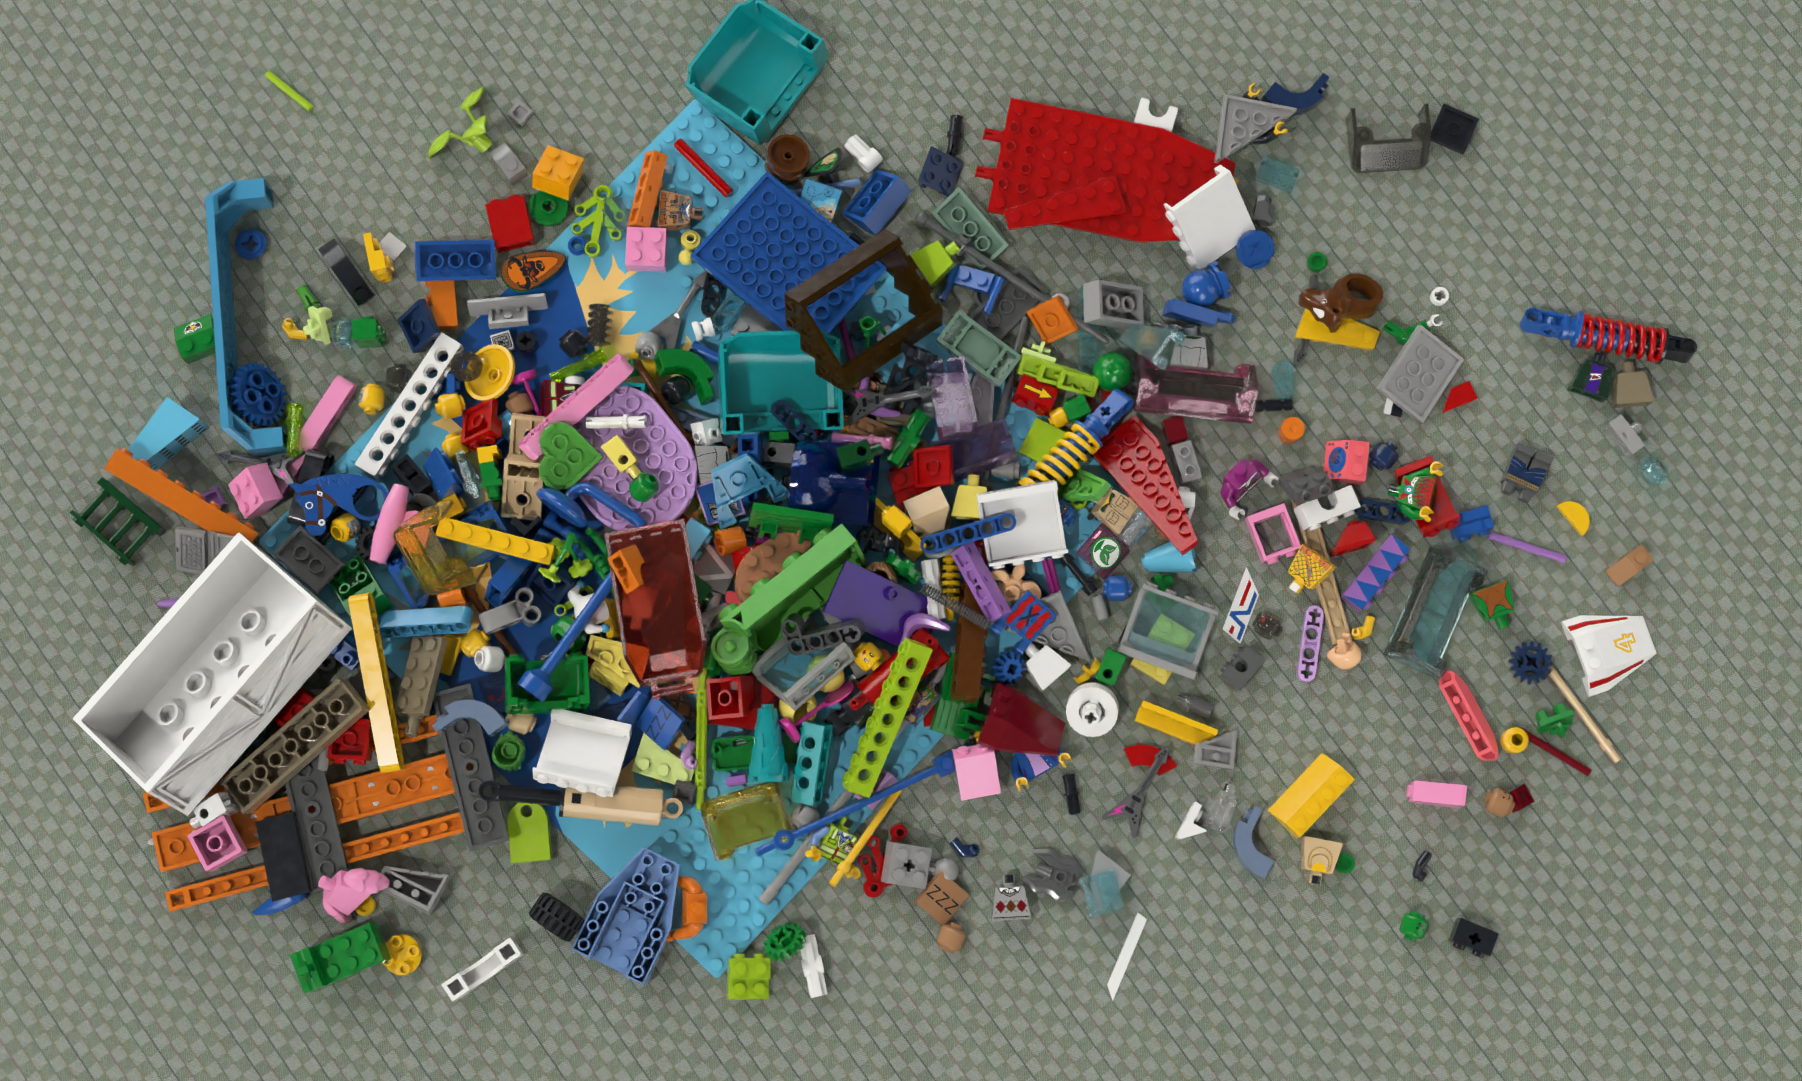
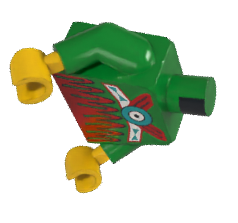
M1435 461L1428 468L1403 476L1401 486L1389 484L1388 495L1398 497V507L1409 519L1431 521L1429 514H1434V511L1431 510V505L1436 488V476L1434 475H1443V472L1438 470L1444 466L1441 463Z

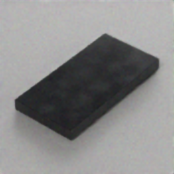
M290 812L257 821L256 827L272 902L312 892L296 813Z

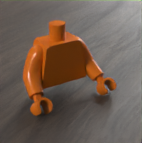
M679 876L677 886L681 887V925L683 928L676 929L674 932L670 931L666 942H672L674 939L682 940L696 937L702 930L703 925L707 923V894L693 877Z

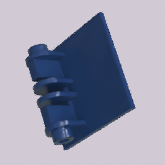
M931 146L918 179L919 186L922 188L928 186L949 197L953 193L964 163Z

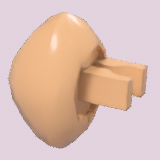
M1343 633V640H1337L1338 645L1334 646L1327 653V658L1338 668L1349 670L1361 661L1362 653L1358 645L1352 642L1351 635Z

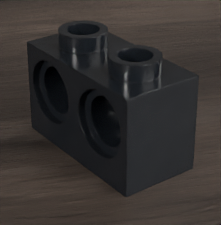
M408 454L391 465L393 473L404 486L409 488L412 496L416 493L428 495L434 490L430 480Z

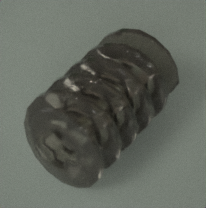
M606 304L589 305L591 312L588 313L590 319L587 323L590 327L587 328L589 335L586 336V339L589 341L587 342L588 345L598 347L611 345L610 342L605 341L606 338H611V335L606 333V331L612 330V327L607 326V323L613 322L612 319L607 318V316L613 315V312L608 310L611 306Z

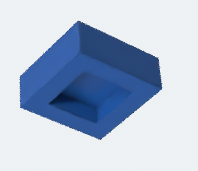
M447 374L446 393L456 392L458 394V391H461L460 379L455 374Z

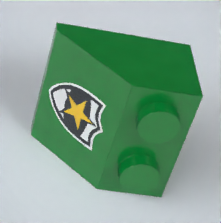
M211 314L174 328L177 348L181 358L187 364L216 353L214 322Z

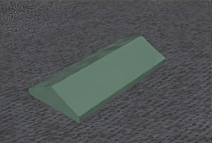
M958 187L932 212L948 232L957 238L961 234L969 236L971 238L970 246L993 262L1009 247L1008 242L961 187ZM967 254L980 271L987 268V266Z

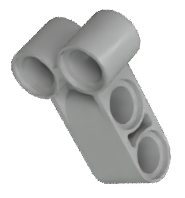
M520 588L516 592L514 601L478 615L485 634H492L520 622H523L528 627L538 625L541 611L536 606H531L534 597L533 592L529 588ZM526 594L530 600L528 602H521L519 596ZM533 612L537 615V619L533 621L528 620L526 615Z

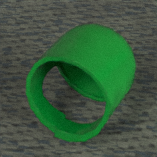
M564 616L555 622L552 628V636L556 641L562 639L575 621V618ZM584 629L574 641V647L566 652L568 656L572 653H577L585 644L588 634Z

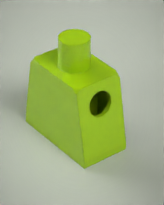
M936 241L910 255L930 285L935 287L957 265L952 256L961 250L955 241L946 247L942 242Z

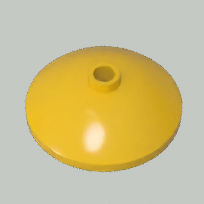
M496 344L485 346L477 351L470 359L464 375V383L469 395L479 401L496 399L508 389L514 377L515 361L513 355L505 347Z

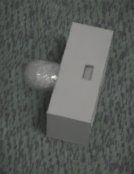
M1620 414L1604 426L1605 430L1627 458L1645 446L1637 435L1643 429L1642 424L1638 421L1629 425L1622 414Z

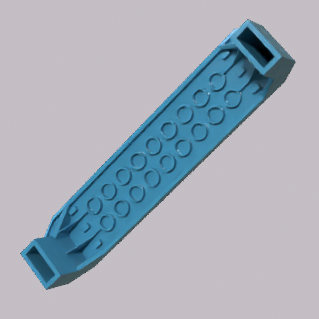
M264 178L229 181L205 196L220 425L223 431L255 457H266L287 452L291 446L290 434L282 427L252 429L240 418L241 411L235 412L237 405L231 404L234 397L229 396V394L233 393V390L229 388L230 385H233L230 379L234 378L233 373L238 371L229 231L246 211L274 208L273 189Z

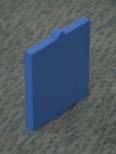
M637 691L617 720L622 723L631 724L633 731L637 721L650 702L649 696Z

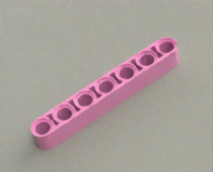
M622 354L615 355L519 442L518 447L532 461L543 454L539 438L545 427L557 421L568 423L573 427L633 372L634 368Z
M338 375L287 452L303 449L306 454L308 449L318 450L353 396L357 385ZM305 454L288 465L287 469L295 483L299 478ZM272 474L283 496L282 499H285L292 487Z

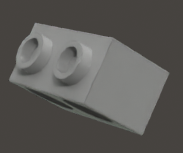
M1191 440L1172 445L1169 451L1180 487L1200 482L1202 475Z

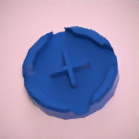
M1249 230L1244 233L1236 245V256L1239 262L1251 269L1264 267L1269 263L1271 256L1274 254L1272 238L1260 230Z

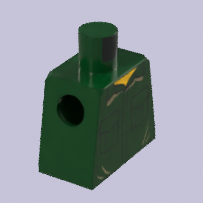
M868 440L836 448L843 475L874 464L873 457L884 454L881 442L869 445Z

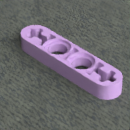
M1316 605L1310 606L1304 614L1296 672L1297 678L1304 683H1308L1315 678L1324 613ZM1313 610H1316V614H1319V617H1316L1314 624H1318V627L1307 625V622H1312V616L1309 613L1313 612ZM1308 629L1316 631L1317 636L1314 640L1307 638L1306 631ZM1306 648L1313 650L1314 657L1312 659L1304 657L1303 652ZM1302 661L1313 663V666H1308V672L1311 675L1307 679L1304 678V674H1301V671H1304L1306 668V664H1302Z

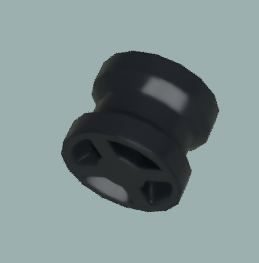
M523 331L517 335L516 344L521 352L530 354L536 350L537 341L531 332Z

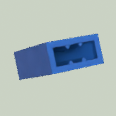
M510 556L488 581L484 600L495 608L506 604L531 570L533 561Z

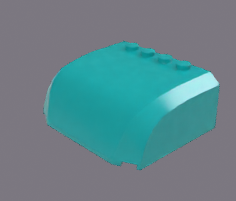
M748 0L744 3L740 2L732 8L688 66L685 87L708 111L752 141L762 145L770 138L822 70L829 55L824 39L763 0Z
M794 330L740 332L719 343L718 381L721 434L788 431L771 414V405L777 400L786 402L812 429H844L842 390L815 374V358L801 350L799 333ZM820 330L841 364L840 338ZM783 404L781 406H775V408L777 409L775 413H781L785 416L784 418H782L783 422L785 421L787 416L792 414L791 411H789L788 414H786L783 411ZM795 417L791 418L788 422L791 429L798 428L799 420Z

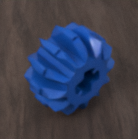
M1008 650L1007 653L1000 652L1001 658L994 657L997 663L991 666L996 669L993 675L998 677L997 680L999 682L1010 685L1011 681L1018 683L1017 677L1024 678L1021 671L1026 670V667L1022 666L1025 660L1020 658L1019 653H1013V651Z

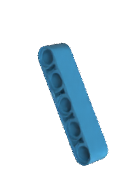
M466 606L384 611L381 613L378 622L380 634L384 638L466 633L471 627L473 610Z

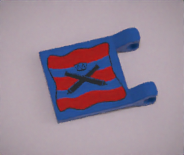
M1028 589L1010 607L1011 612L994 622L991 626L993 632L999 635L1005 626L1008 625L1023 639L1014 645V649L1020 655L1026 651L1029 644L1057 616Z

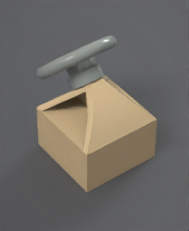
M940 486L903 501L906 515L913 521L911 528L919 538L948 530L952 524L949 504ZM945 534L943 537L944 543L947 545L952 544L950 542H954V536H947ZM934 540L927 546L926 550H932L935 547ZM960 546L932 554L924 552V555L932 559L941 558L951 554Z

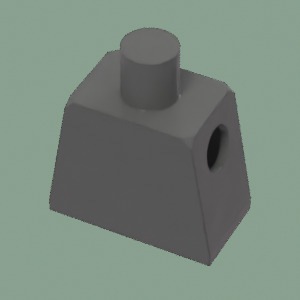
M765 442L763 462L767 467L800 471L802 451L796 444Z

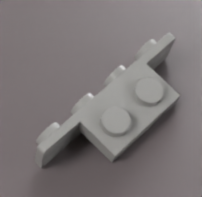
M545 293L467 301L470 316L488 315L489 329L529 326V311L548 309Z

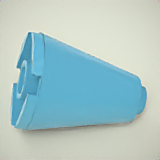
M1170 541L1145 552V557L1141 558L1143 568L1147 569L1148 572H1198L1197 563H1194L1196 558L1194 548L1182 556Z

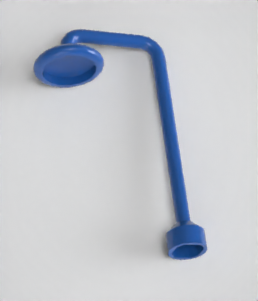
M589 482L577 483L571 486L565 494L552 488H540L536 491L538 499L566 521L580 528L586 527L587 519L584 511L575 502V499L581 494H588L636 527V536L629 546L636 544L640 551L648 538L646 520L640 514ZM613 568L541 668L526 670L517 682L518 686L539 701L544 702L553 690L551 673L617 583L618 578Z

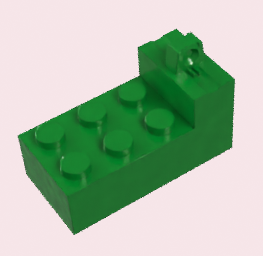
M369 922L316 946L307 947L290 955L304 994L322 990L391 960L377 922Z

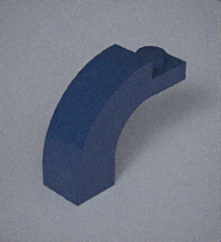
M1323 73L1310 89L1302 93L1289 92L1275 82L1264 94L1261 101L1297 108L1294 115L1304 114L1314 109L1323 98L1321 94L1329 86L1326 84L1329 76Z

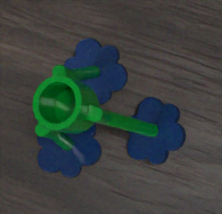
M868 316L859 319V322L854 321L851 323L850 335L854 336L858 342L865 339L867 349L870 347V336L877 332L876 341H879L887 334L891 326L886 325L883 328L880 321H875L873 317Z

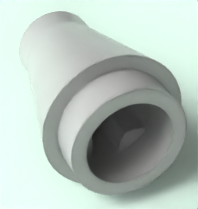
M1016 461L992 464L991 473L995 476L1015 480V478H1020L1021 464L1016 463Z

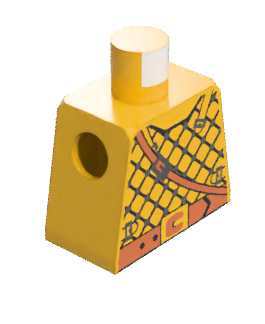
M1302 544L1288 570V573L1295 577L1289 588L1299 594L1304 586L1309 589H1315L1337 567L1307 544Z

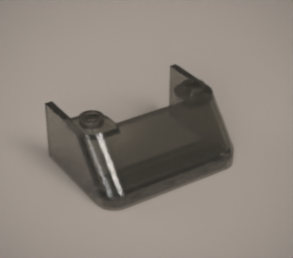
M1424 104L1418 113L1419 123L1414 125L1411 130L1412 138L1374 141L1373 132L1370 128L1365 126L1357 127L1355 108H1351L1346 117L1352 170L1357 173L1422 169L1428 162L1431 140L1429 105Z

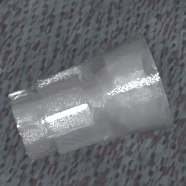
M1137 507L1120 534H1116V536L1126 546L1131 548L1154 524Z

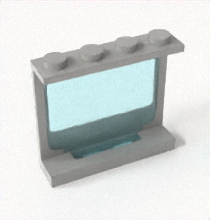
M1153 583L1141 584L1117 652L1194 680L1197 673L1195 671L1212 624L1219 612L1214 610L1215 606L1204 603L1202 606L1196 604V599L1188 596H1185L1184 599L1177 597V592L1169 589H1166L1165 592L1158 590L1159 586Z
M810 615L803 619L807 630L817 628ZM783 636L757 658L752 673L759 682L796 711L851 663L855 656L844 642L836 647L802 655H793L789 652ZM813 636L815 641L821 642L820 638ZM795 641L798 646L802 647L801 642Z

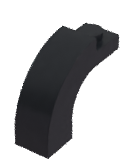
M332 239L318 249L358 306L374 296L335 239Z

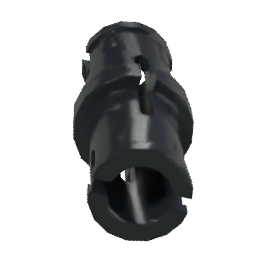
M955 115L950 116L946 151L948 155H952V149L954 156L959 155V141L962 138L961 124L963 119L960 115H957V121Z

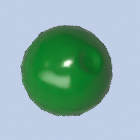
M1110 352L1103 354L1096 360L1093 365L1092 374L1099 380L1098 387L1104 391L1112 392L1116 388L1122 390L1128 386L1132 380L1133 370L1131 363L1125 356L1120 353Z

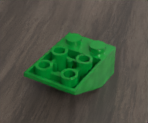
M360 555L347 562L345 567L330 581L350 618L348 601L351 595L370 592L374 598L377 616L393 606Z

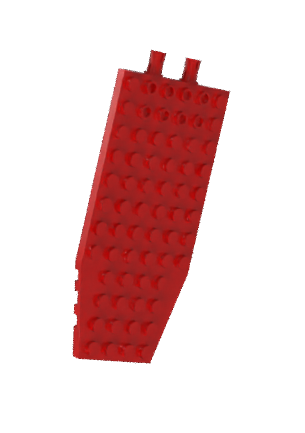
M1011 98L1005 129L998 131L985 127L983 140L999 142V145H1001L997 167L993 169L977 165L975 177L992 180L993 187L987 212L1004 215L1003 210L1115 176L1127 210L1126 214L1053 223L1051 225L1137 243L1180 241V239L1174 234L1172 230L1174 226L1165 215L1167 211L1164 204L1167 203L1173 207L1217 176L1214 169L1219 165L1228 169L1232 176H1234L1236 162L1225 158L1218 163H1214L1215 152L1164 128Z

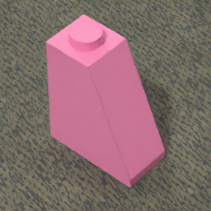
M1412 781L1407 786L1406 796L1409 797V802L1459 808L1465 806L1467 786Z

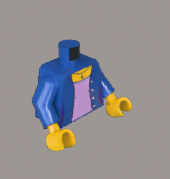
M1060 748L1057 756L1014 752V756L1011 759V774L1016 782L1018 792H1021V785H1026L1027 789H1029L1028 782L1059 765V762L1063 768H1066L1065 760L1073 762L1070 755L1064 753Z

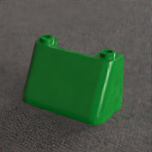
M572 653L566 660L559 662L550 675L553 690L544 702L530 695L518 686L517 682L526 670L540 669L545 661H525V658H521V655L518 654L505 658L506 714H546L557 709L573 712L587 710L590 704L588 656H582V653Z

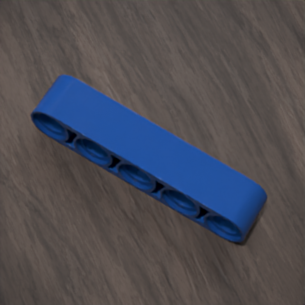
M1003 513L923 537L920 547L925 553L932 554L1013 530L1016 526V519L1012 514ZM1005 516L1012 519V525L1009 528H1004L1001 524ZM985 522H990L993 526V530L988 534L982 530V525ZM969 527L973 530L974 534L972 538L965 539L962 532L965 528ZM947 533H951L954 536V542L950 545L945 544L943 541V537ZM925 540H934L935 547L932 550H926L924 548Z

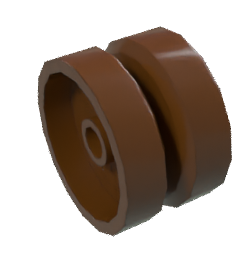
M789 134L780 135L773 139L768 146L764 167L766 172L784 185L797 183L803 178L807 170L810 157L807 144L801 138Z

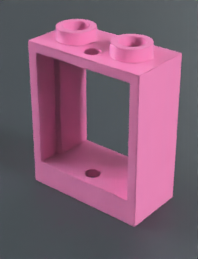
M1284 503L1246 517L1245 522L1261 563L1267 562L1270 565L1278 562L1279 557L1286 555V558L1297 554L1301 545ZM1280 516L1291 547L1266 556L1255 524Z

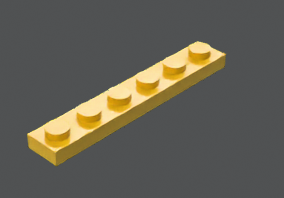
M442 516L436 531V536L549 566L552 564L556 549L554 545Z

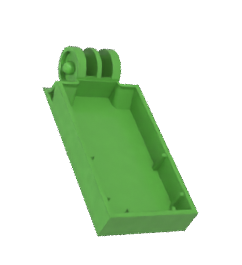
M842 523L834 530L832 527H826L821 530L813 539L814 546L803 555L800 552L790 555L781 566L782 572L772 580L768 577L762 578L750 589L752 596L742 604L732 603L720 612L718 619L724 628L713 637L711 652L724 672L734 677L745 676L750 673L756 665L757 653L762 655L783 637L781 625L790 614H799L804 619L807 615L811 616L820 607L825 605L845 560L864 569L868 566L856 539ZM789 622L791 627L795 626L793 622Z

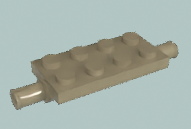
M442 634L413 637L395 707V714L405 715L409 718L404 733L406 736L417 737L420 721L423 720L424 716H429L448 641L447 638L442 637Z

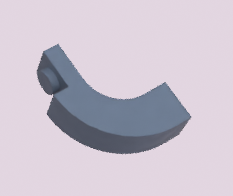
M459 700L445 706L449 714L440 715L435 719L436 723L432 725L436 732L442 733L459 720L472 718L476 719L491 737L508 726L503 716L497 710L476 700Z
M1254 806L1252 809H1247L1243 818L1246 820L1245 823L1240 820L1236 821L1233 830V848L1239 862L1246 870L1261 879H1265L1274 860L1258 852L1253 844L1252 831L1263 810Z

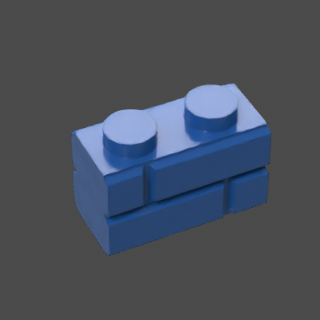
M1488 506L1459 513L1461 523L1454 529H1451L1450 534L1453 541L1459 539V542L1470 540L1472 535L1478 534V537L1490 534L1489 531L1494 528V523Z

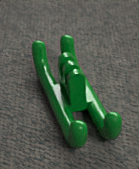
M588 527L585 531L586 534L595 541L604 555H594L580 537H575L574 544L582 550L601 579L604 580L612 569L607 558L612 556L613 553L597 531ZM615 585L610 592L614 596V601L619 603L623 598Z

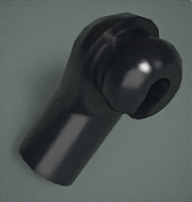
M1423 851L1415 863L1412 875L1414 879L1416 878L1420 882L1427 876L1423 869L1432 857L1430 852Z

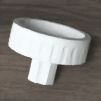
M1085 683L1078 686L1070 694L1066 706V715L1070 726L1079 734L1087 737L1106 734L1115 725L1119 712V704L1115 694L1107 686L1100 683Z

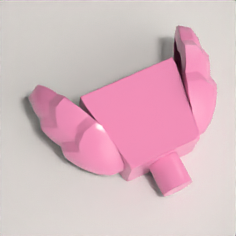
M356 868L348 872L341 870L332 878L322 876L318 886L323 888L322 902L325 911L338 922L349 923L352 922L351 913L369 895L388 888L390 880L376 870Z

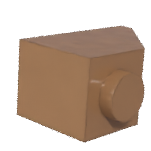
M1641 544L1607 569L1605 573L1618 587L1654 559Z

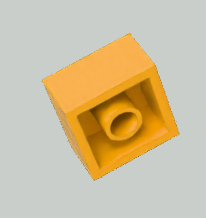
M548 145L533 172L532 188L569 201L583 174L584 158Z

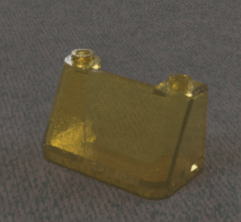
M778 782L761 783L709 799L700 805L702 819L716 861L730 859L735 852L734 848L770 837L774 838L775 834L782 829L792 832ZM782 836L781 841L786 842L788 841V838L786 836Z

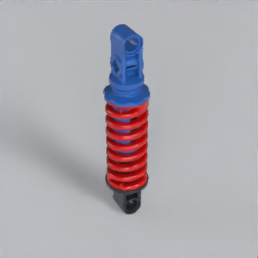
M1529 308L1524 313L1519 324L1520 328L1526 333L1554 337L1562 341L1564 339L1570 340V347L1582 348L1584 343V348L1587 350L1590 349L1591 345H1594L1595 351L1598 352L1604 347V351L1607 354L1613 348L1615 349V355L1618 356L1625 350V356L1628 358L1636 350L1635 357L1638 360L1646 352V361L1658 365L1662 363L1663 359L1687 363L1697 350V344L1694 340L1669 335L1668 328H1657L1655 330L1653 326L1645 328L1642 324L1635 326L1632 322L1624 324L1622 320L1614 322L1612 318H1606L1605 320L1601 316L1593 318L1591 314L1583 313L1582 311L1577 312L1576 316L1573 317L1567 313L1560 314L1554 311Z

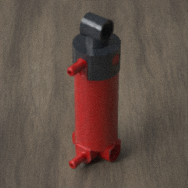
M926 628L920 629L911 636L912 640L926 644L933 650L920 679L921 681L934 669L938 670L947 663L950 656ZM898 651L854 686V690L846 698L838 702L841 710L834 711L823 721V723L833 725L832 734L835 738L844 734L853 723L859 730L866 726L868 718L872 716L875 701L882 692L883 682L889 676L890 666L896 659ZM909 658L907 660L906 665H909L912 662V658ZM904 676L899 679L898 684L903 682ZM896 695L891 698L890 702L896 699Z

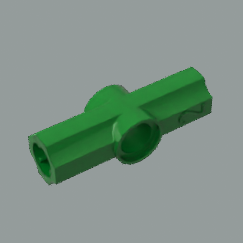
M916 409L907 424L897 434L896 442L885 459L890 465L901 468L909 453L918 445L921 439L920 435L930 420V417L923 411Z

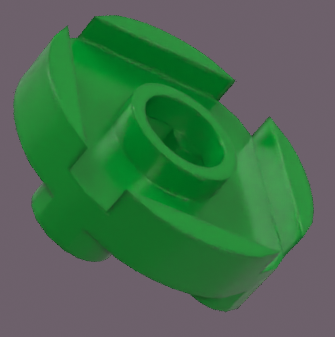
M538 191L532 195L529 201V211L533 220L539 225L545 227L561 225L568 214L569 206L567 200L549 193ZM551 203L554 208L548 212L543 207Z
M890 552L884 561L899 574L898 577L911 584H917L923 575L914 568V563L908 559L902 561L893 552Z

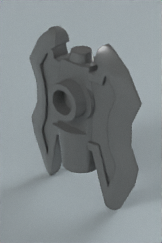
M1034 849L1033 853L1048 865L1039 863L1035 874L1042 878L1022 876V881L1035 893H1045L1051 896L1056 902L1066 901L1074 897L1075 893L1067 890L1075 884L1073 874L1077 875V877L1083 876L1081 866L1076 859L1062 857L1054 849Z

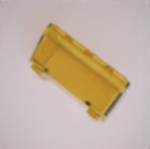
M452 500L424 508L400 524L393 533L395 542L420 586L429 595H437L476 584L488 568L487 563L470 568L461 557L449 558L432 527L436 526L440 520H443L453 505Z

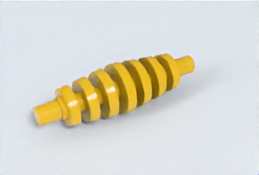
M949 554L941 560V563L946 564L940 568V571L946 572L941 573L940 579L946 580L940 581L941 587L946 588L942 589L943 595L946 594V596L951 597V600L954 598V601L957 600L959 602V597H954V595L960 594V589H954V587L961 586L960 581H954V579H960V574L954 573V571H959L957 565H954L955 561L952 555ZM946 608V621H954V611Z

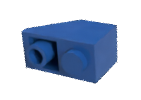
M758 434L738 435V456L748 453L763 466V439Z

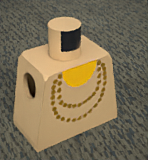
M1308 836L1301 837V869L1311 871L1309 883L1321 885L1323 874H1333L1343 843Z

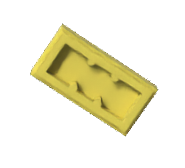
M594 661L588 672L589 677L619 696L624 693L629 683L597 661Z

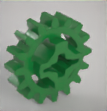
M786 922L784 926L778 925L777 930L772 929V934L766 935L768 940L763 941L765 945L763 949L768 958L773 959L774 962L778 959L783 962L785 958L790 960L792 954L798 955L797 950L804 948L802 944L806 943V934L800 925H796L795 922L790 925Z

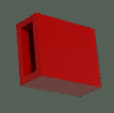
M515 194L509 196L508 199H494L485 204L497 253L536 245L523 195Z

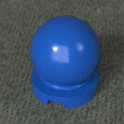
M1217 261L1209 263L1207 270H1194L1185 277L1182 284V294L1188 303L1208 307L1217 300L1218 296L1223 300L1232 296L1227 291L1231 289L1224 270L1220 272L1217 268L1219 266Z

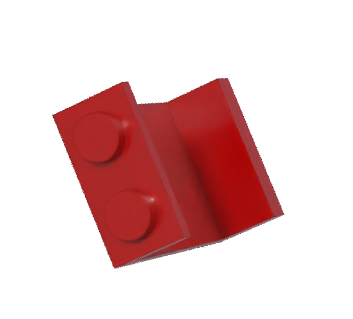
M1430 455L1394 470L1398 485L1401 486L1403 476L1430 467L1434 462L1432 456ZM1436 474L1434 475L1436 476V488L1431 505V510L1434 511V514H1429L1431 521L1427 522L1424 519L1415 520L1423 538L1427 536L1434 537L1440 531L1454 529L1461 523L1459 513H1456L1439 476Z

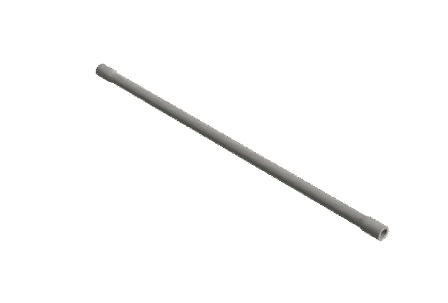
M947 663L933 674L926 683L927 686L933 690L943 679ZM905 718L901 723L895 740L909 723ZM865 769L859 772V776L864 773ZM845 788L823 817L842 809L854 793L849 792ZM812 832L758 898L766 906L770 904L779 892V889L806 856L805 852L810 850L808 846Z

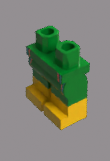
M497 445L477 448L481 477L484 480L481 481V486L487 493L488 499H491V502L502 501L503 476L499 472L498 459H503L502 451Z

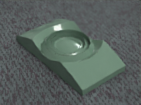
M960 310L956 312L936 340L952 357L965 363L979 377L997 387L1002 385L1022 357Z

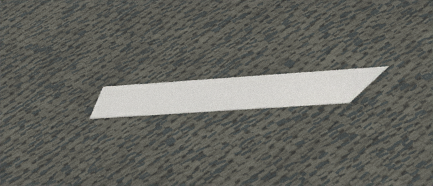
M1138 912L1107 984L1112 1001L1147 920Z

